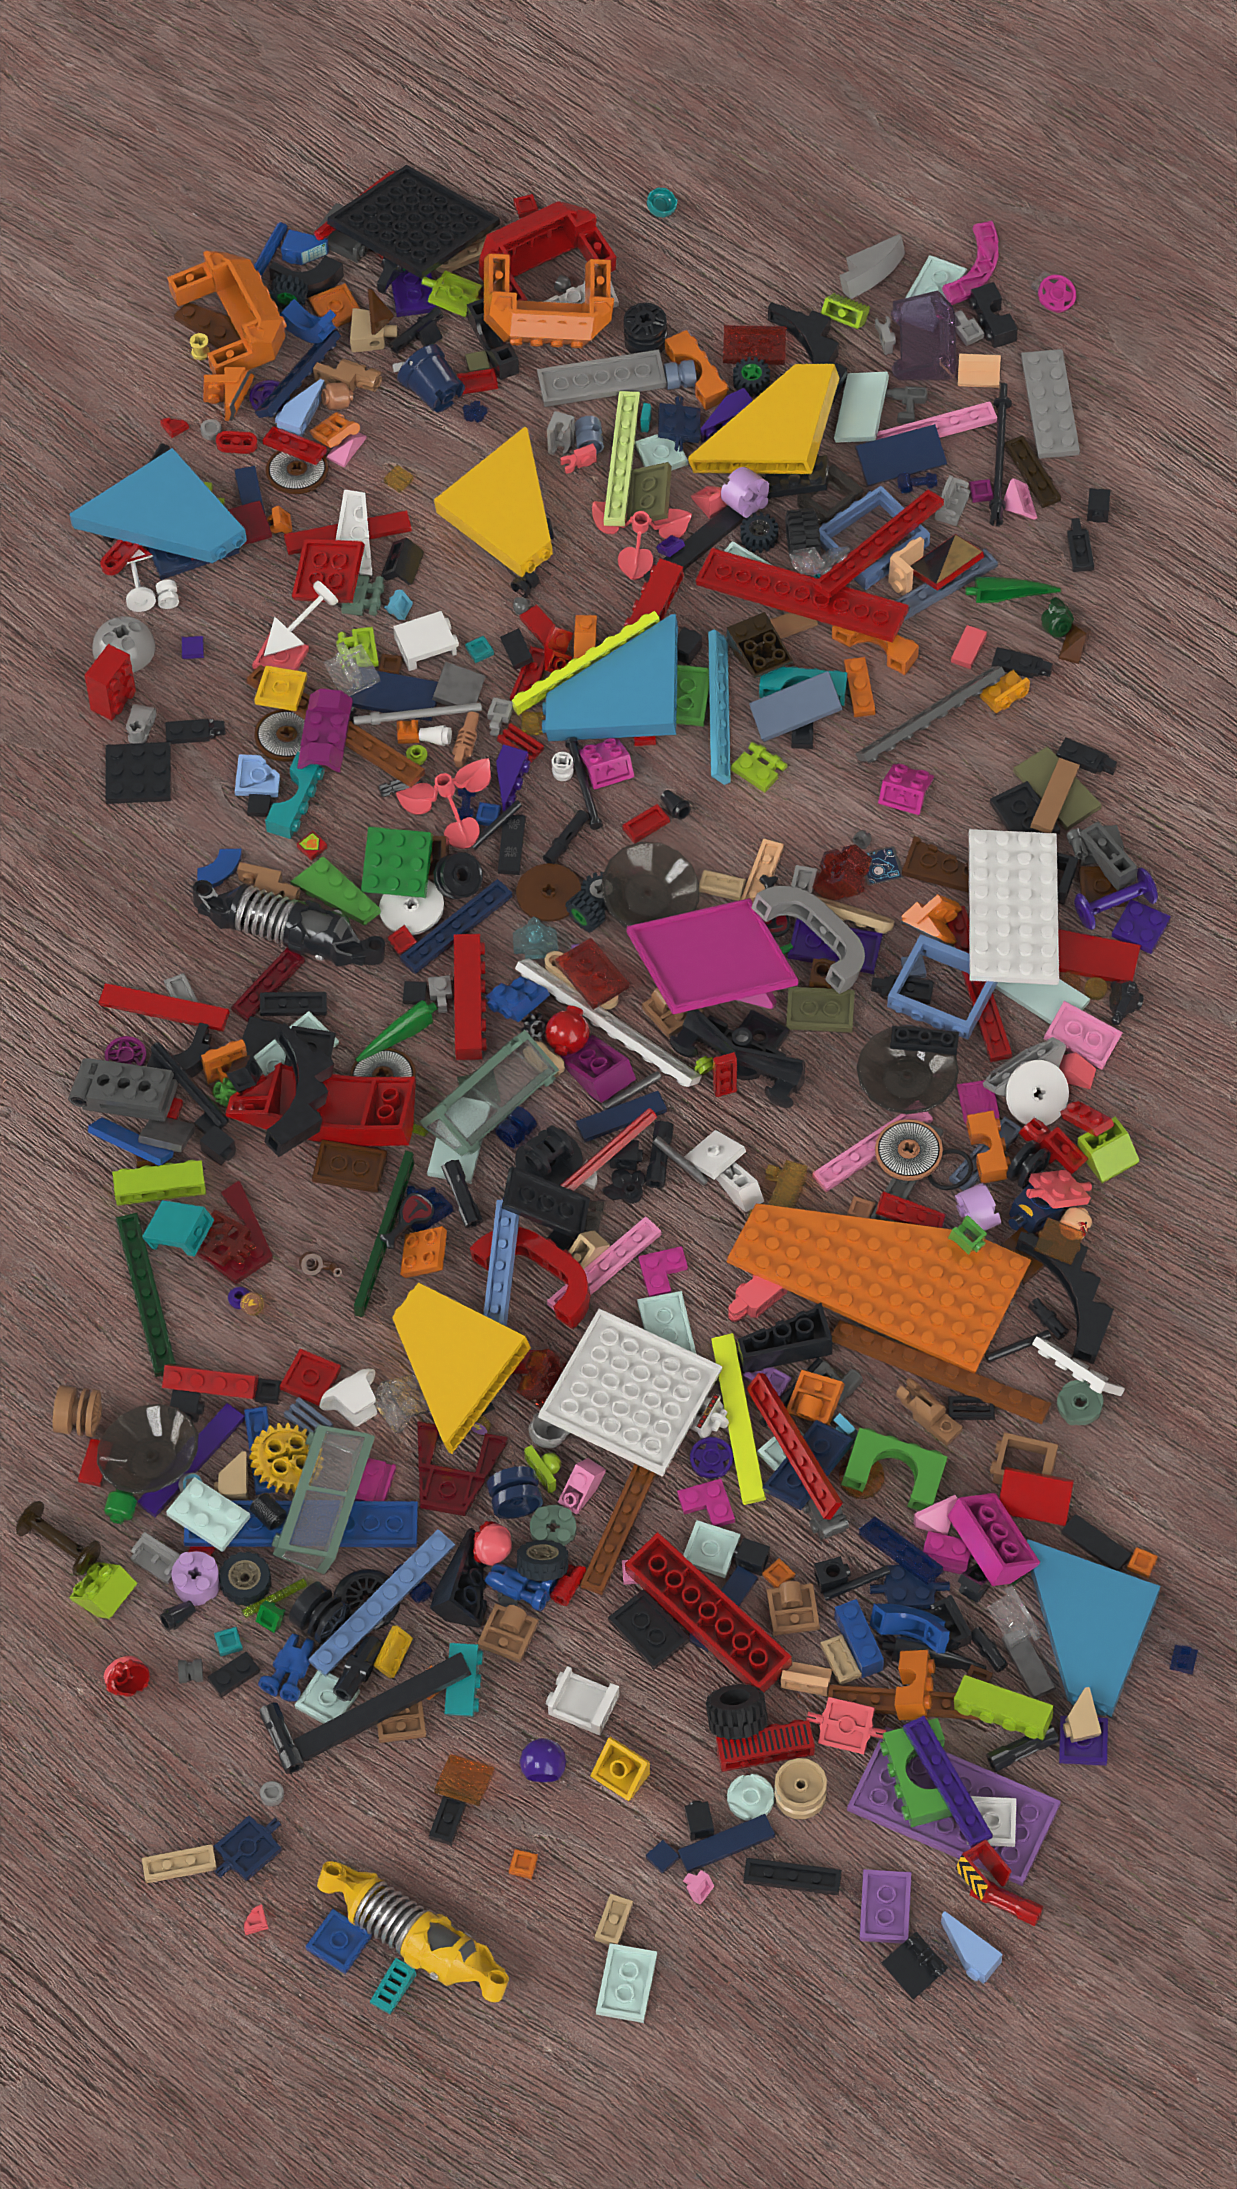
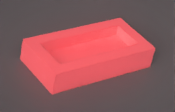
M967 625L951 657V663L971 669L987 637V632Z

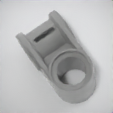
M133 704L126 723L130 744L145 743L147 741L151 727L155 722L156 708Z

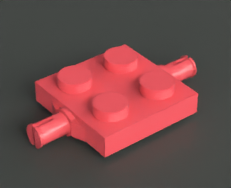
M1067 1170L1031 1174L1028 1180L1034 1189L1027 1190V1197L1042 1198L1053 1209L1087 1205L1091 1198L1086 1192L1091 1191V1183L1077 1182Z
M828 1697L826 1709L822 1715L808 1711L807 1716L810 1717L806 1718V1721L809 1720V1722L820 1724L818 1744L865 1754L867 1743L871 1736L883 1739L882 1734L887 1732V1730L873 1727L875 1707Z

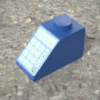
M290 229L281 247L282 261L298 265H304L327 255L329 252L327 238L318 241L314 235Z

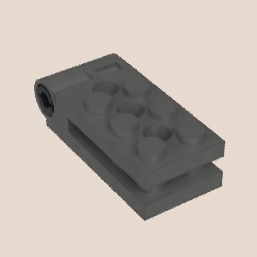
M85 1058L81 1062L68 1100L73 1105L82 1107L83 1110L165 1122L178 1087V1082L176 1079H173L174 1074L172 1070Z

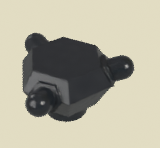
M1121 980L1119 982L1113 981L1110 984L1112 991L1109 995L1110 1010L1114 1014L1112 1017L1114 1025H1119L1127 1014L1135 1010L1138 1011L1142 1007L1143 994L1139 993L1135 982Z

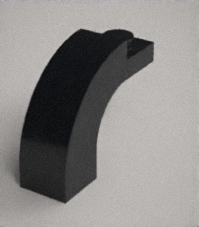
M326 255L315 268L305 272L293 271L275 262H272L269 266L270 280L272 281L274 278L276 279V276L281 277L282 275H286V277L292 275V278L299 277V281L303 280L308 288L306 298L334 288L344 276L343 263Z
M200 1022L190 1047L180 1054L172 1055L192 1078L203 1070L201 1055L210 1050L212 1034L209 1033L208 1024ZM151 1053L147 1067L166 1069L158 1058Z

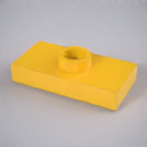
M392 1626L373 1666L388 1678H394L413 1637L399 1626Z

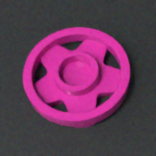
M1050 275L1039 285V301L1053 312H1064L1071 308L1076 300L1075 287L1064 276ZM1054 279L1058 280L1056 283H1052L1051 281H1049ZM1066 285L1070 288L1071 292L1066 290ZM1064 302H1070L1069 305L1064 307Z

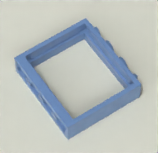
M879 486L874 491H869L861 500L854 501L845 511L838 512L829 522L822 524L819 528L821 547L838 563L847 554L831 539L879 505L892 517H895L904 507L882 486ZM920 524L909 533L912 536L910 539L869 566L855 577L854 580L864 590L868 589L889 574L890 557L894 552L902 550L911 540H916L918 537L924 539V549L930 546V533Z
M920 934L888 995L887 1007L896 1010V1013L908 1015L916 1021L928 1023L936 1029L959 1032L960 1037L968 1040L998 982L986 981L966 1021L899 994L920 954L970 974L969 953Z

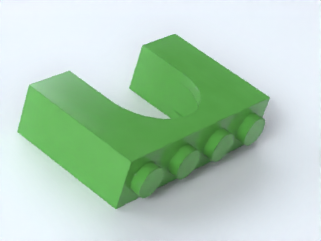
M859 1428L841 1485L863 1492L871 1467L881 1459L895 1458L906 1463L914 1476V1486L907 1507L921 1511L932 1506L948 1457L936 1450L929 1451L923 1449L915 1443L899 1441L894 1436L878 1434L873 1429Z
M938 1718L928 1720L929 1725L944 1748L945 1738ZM903 1728L883 1733V1741L880 1742L882 1755L888 1757V1773L890 1778H895L897 1785H894L897 1799H902L904 1806L901 1807L904 1820H909L912 1828L951 1817L952 1814L937 1788L924 1789L918 1787L907 1776L906 1767L918 1754Z

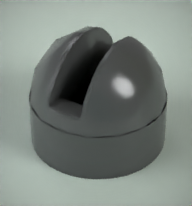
M561 274L555 282L554 289L559 292H566L567 289L571 288V281L568 277Z
M522 597L514 598L513 609L515 613L521 615L530 608L531 602Z
M861 830L853 836L852 840L859 849H866L870 845L872 837L870 833Z

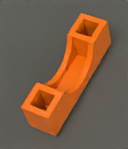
M685 330L665 339V353L672 362L680 365L681 361H694L695 370L701 376L695 383V396L705 411L719 405L727 396L729 391L728 385L725 380L720 379L714 365L711 366L705 351L700 350L696 338Z
M834 625L832 626V639L848 647L861 642H871L879 645L887 655V666L903 675H906L918 658L919 645L913 640L906 639L898 634L892 643Z

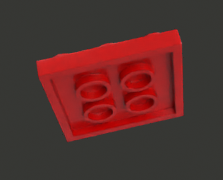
M304 539L292 598L298 601H315L319 595L314 590L313 585L318 580L335 595L339 603H353L365 544L362 541Z

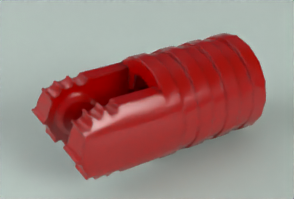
M569 1564L567 1573L559 1578L553 1591L550 1593V1598L561 1606H567L586 1573V1567L581 1565L575 1567Z

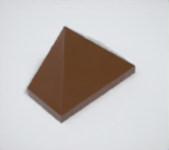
M368 289L371 333L376 335L395 316L372 289Z
M1072 623L1060 651L1059 659L1079 664L1091 628Z

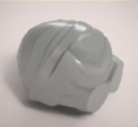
M539 1413L534 1414L528 1431L531 1440L539 1447L556 1448L570 1434V1432L538 1418Z

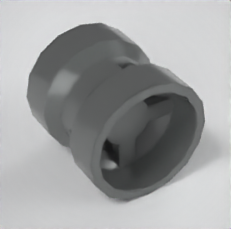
M194 1659L193 1662L178 1660L179 1684L192 1680L203 1682L202 1659Z

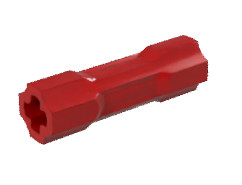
M988 1880L990 1887L984 1899L980 1900L972 1889L970 1890L969 1896L1005 1910L1033 1926L1037 1924L1044 1906L1028 1898L1015 1895L997 1886L990 1880Z

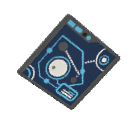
M894 846L858 854L868 886L904 878Z

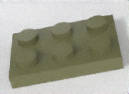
M669 462L631 471L626 522L638 511L646 512L649 518L652 519V522L668 518L672 469Z
M788 987L786 1027L791 1030L852 1033L855 990H847L839 994L835 989Z

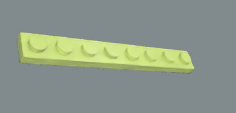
M619 391L604 512V526H625L640 392Z

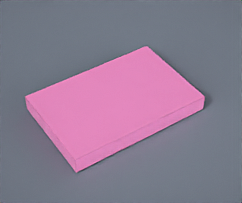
M1064 1001L1043 1039L1056 1038L1066 1045L1065 1051L1078 1053L1091 1065L1102 1070L1123 1032Z

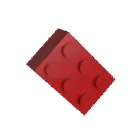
M108 644L84 676L90 709L112 721L116 715L121 714L128 699L134 697L136 688L130 654Z

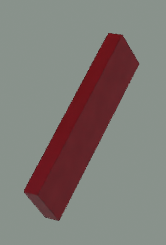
M287 947L231 1006V1010L248 1022L250 1016L254 1017L260 1011V992H277L305 962L304 957L289 951Z

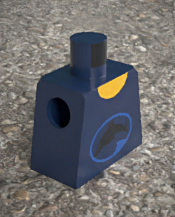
M1029 1183L1014 1200L1009 1212L1011 1218L1008 1223L1015 1231L1023 1227L1029 1233L1034 1234L1057 1223L1060 1220L1064 1207L1053 1209L1042 1198H1028L1026 1195L1027 1190L1034 1189L1031 1183Z

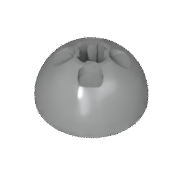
M128 616L115 617L102 624L97 630L92 644L95 660L108 644L130 654L133 673L144 668L152 660L156 648L154 636L150 629L140 620Z

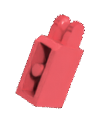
M753 1275L747 1284L743 1283L737 1288L735 1300L728 1307V1319L735 1323L747 1314L751 1318H758L787 1294V1290L782 1286Z

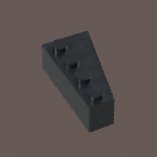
M822 1303L814 1305V1308L807 1312L803 1310L796 1313V1316L786 1321L782 1319L775 1322V1326L768 1329L762 1328L738 1339V1356L743 1373L832 1355V1337Z

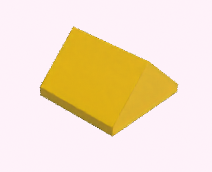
M610 1736L590 1777L627 1801H630L650 1775V1761Z

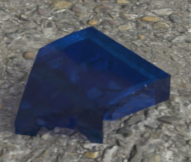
M415 1186L407 1187V1196L412 1193H418L429 1200L434 1207V1215L429 1222L414 1224L410 1227L414 1232L426 1230L454 1212L453 1206L441 1193H437L435 1187H431L428 1190L415 1189Z

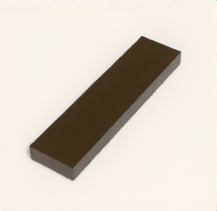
M1021 435L1005 442L1004 448L1042 509L1060 502L1061 495L1024 436Z

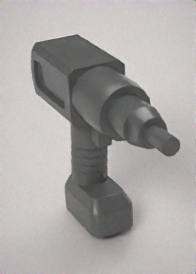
M906 386L905 388L886 389L885 397L892 398L893 400H902V405H906V412L898 413V423L908 424L915 422L914 403L925 404L927 402L928 391L926 387Z
M823 1361L813 1372L842 1381L845 1384L837 1405L846 1397L848 1398L863 1382L859 1371L851 1369L841 1378L826 1361Z

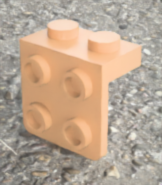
M922 537L911 540L905 548L894 552L890 557L888 583L892 585L895 592L900 593L902 596L912 591L914 569L910 566L923 557L924 539Z

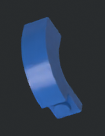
M295 299L280 313V316H283L286 322V329L296 337L309 343L322 342L336 328L331 321L336 314L331 309L323 317H317L306 311Z
M897 1604L873 1605L869 1626L881 1635L912 1637L926 1643L936 1653H945L949 1641L950 1631L944 1627L945 1621L931 1613Z

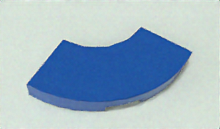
M220 849L218 857L213 863L197 869V881L207 880L212 884L213 888L223 884L224 880L236 872L241 861L242 849Z

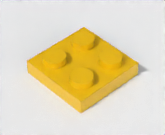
M265 666L254 699L255 704L297 711L308 678L307 672Z

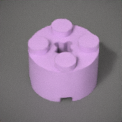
M740 467L729 475L730 481L727 485L724 483L721 489V499L723 502L745 518L766 507L768 504L769 483L746 467Z
M983 1182L955 1195L958 1204L956 1207L961 1218L968 1215L984 1231L1001 1224L999 1212L994 1214L995 1202Z
M184 1552L174 1563L171 1573L173 1586L176 1594L183 1602L191 1601L194 1606H200L211 1598L216 1597L220 1589L218 1567L213 1557L203 1552Z

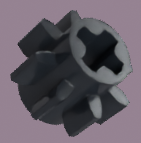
M539 1012L536 1016L529 1013L526 1019L521 1020L524 1023L521 1031L526 1030L532 1038L536 1036L541 1040V1036L546 1031L548 1020L542 1019L543 1015Z

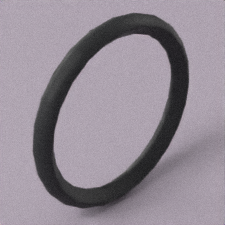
M947 1149L942 1152V1156L955 1153L962 1155L967 1160L968 1172L960 1182L950 1186L940 1185L934 1181L931 1174L927 1176L929 1182L940 1190H953L964 1185L971 1177L973 1171L972 1159L967 1153L959 1149Z

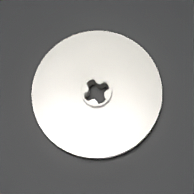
M428 880L426 898L383 894L379 903L380 917L384 925L393 932L405 925L412 935L420 934L432 928L439 921L444 911V898L437 890L436 885Z
M1031 1060L1021 1064L1011 1074L1006 1087L1008 1108L1012 1115L1025 1125L1034 1117L1042 1121L1046 1126L1053 1123L1061 1116L1060 1111L1066 1108L1069 1098V1087L1065 1075L1056 1065L1045 1060ZM1037 1090H1041V1094L1038 1097H1034V1093Z

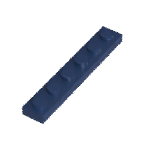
M333 330L322 342L315 343L255 411L259 418L267 416L270 418L278 413L280 405L290 399V394L302 385L301 381L313 373L315 364L317 362L321 363L325 359L324 355L337 345L336 342L341 337L337 330Z
M499 879L495 880L402 954L400 961L414 974L418 973L454 944V934H467L513 897L512 891Z

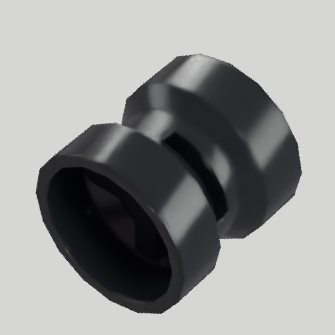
M526 572L523 577L515 578L511 582V588L514 592H517L519 589L524 590L525 594L522 597L526 598L531 593V589L540 583V579L536 573Z

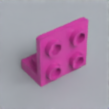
M609 738L596 745H586L583 749L579 750L580 757L588 768L591 786L594 790L634 777L630 754L618 738Z
M893 764L883 779L878 804L920 815L925 793L931 785L934 775L929 774L925 770L908 768L904 764Z

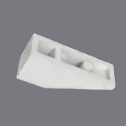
M736 1162L716 1178L733 1202L743 1211L752 1210L756 1203L761 1204L764 1202L758 1181Z

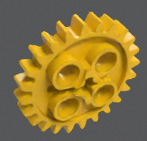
M277 1423L275 1429L270 1425L267 1432L262 1430L260 1435L256 1436L255 1444H252L250 1449L252 1452L249 1459L253 1460L250 1467L256 1468L254 1476L261 1475L262 1477L259 1482L267 1481L268 1489L274 1485L276 1493H278L280 1488H283L286 1495L289 1489H292L293 1493H295L302 1469L297 1467V1465L304 1466L309 1451V1445L305 1444L307 1429L305 1428L300 1432L298 1431L299 1427L297 1424L294 1429H290L289 1423L286 1424L285 1428H282L280 1423ZM291 1445H296L299 1449H295ZM269 1448H273L277 1452H272ZM320 1449L309 1486H313L314 1482L318 1481L319 1473L324 1468L322 1465L325 1458L321 1457L324 1452L322 1449ZM275 1468L281 1469L283 1473L277 1472Z

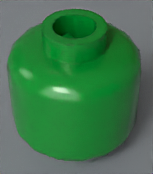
M117 1488L108 1494L104 1512L110 1517L111 1522L123 1524L124 1521L133 1519L137 1499L133 1496L134 1493L132 1491Z

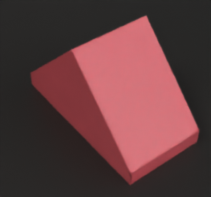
M706 486L691 495L692 500L709 519L716 516L727 506L721 499L722 488Z
M1076 1052L1063 1055L1059 1069L1065 1075L1067 1083L1091 1089L1096 1068Z

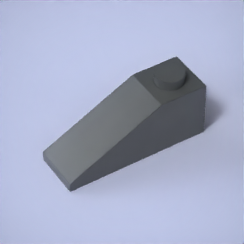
M1098 821L1080 832L1105 877L1117 891L1136 881L1137 866Z

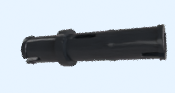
M434 307L424 317L420 316L414 325L389 343L391 350L398 354L399 351L418 337L417 329L429 320H434L436 323L444 316L441 314L440 309Z
M578 810L559 837L554 838L552 846L543 855V860L546 863L555 864L559 856L568 850L569 843L590 818L585 811Z

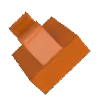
M279 505L272 508V514L267 518V521L273 524L270 526L271 532L274 534L279 532L288 534L292 532L290 514Z
M418 720L397 721L398 744L419 743Z

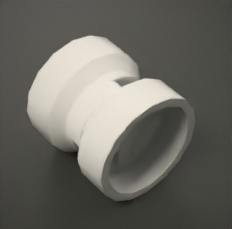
M162 580L156 584V592L159 595V607L163 609L176 607L179 604L176 582L173 580Z
M558 752L552 758V775L558 781L570 780L574 774L573 758L567 752Z

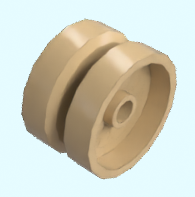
M803 1758L789 1760L783 1764L775 1777L774 1798L777 1807L783 1814L793 1819H807L815 1816L822 1810L826 1803L827 1778L824 1770L817 1763Z

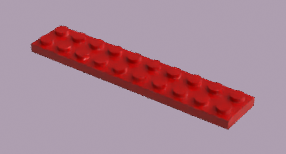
M714 548L711 549L696 578L697 586L892 643L909 611L907 604L845 586L829 599L814 589V582L817 578Z

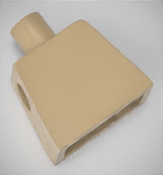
M353 308L350 335L351 352L380 350L385 348V337L397 338L398 325H385L376 335H372L370 311Z

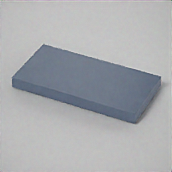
M829 671L749 703L763 742L843 710Z

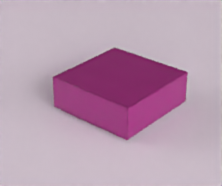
M990 479L969 482L972 503L993 499Z

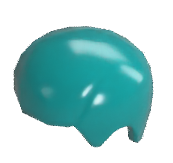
M658 187L649 193L647 207L654 216L666 218L674 213L678 200L667 188Z

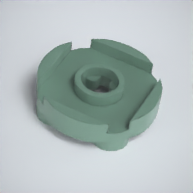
M1070 1381L1062 1387L1058 1394V1412L1069 1425H1087L1094 1422L1101 1415L1103 1408L1102 1393L1100 1394L1092 1390L1087 1381ZM1080 1398L1081 1401H1086V1403L1082 1407L1076 1406V1399Z
M547 1505L537 1508L530 1521L531 1537L533 1540H552L561 1543L563 1546L569 1544L570 1541L572 1542L576 1535V1520L571 1510L559 1505ZM555 1523L560 1528H556L555 1532H551L547 1526Z

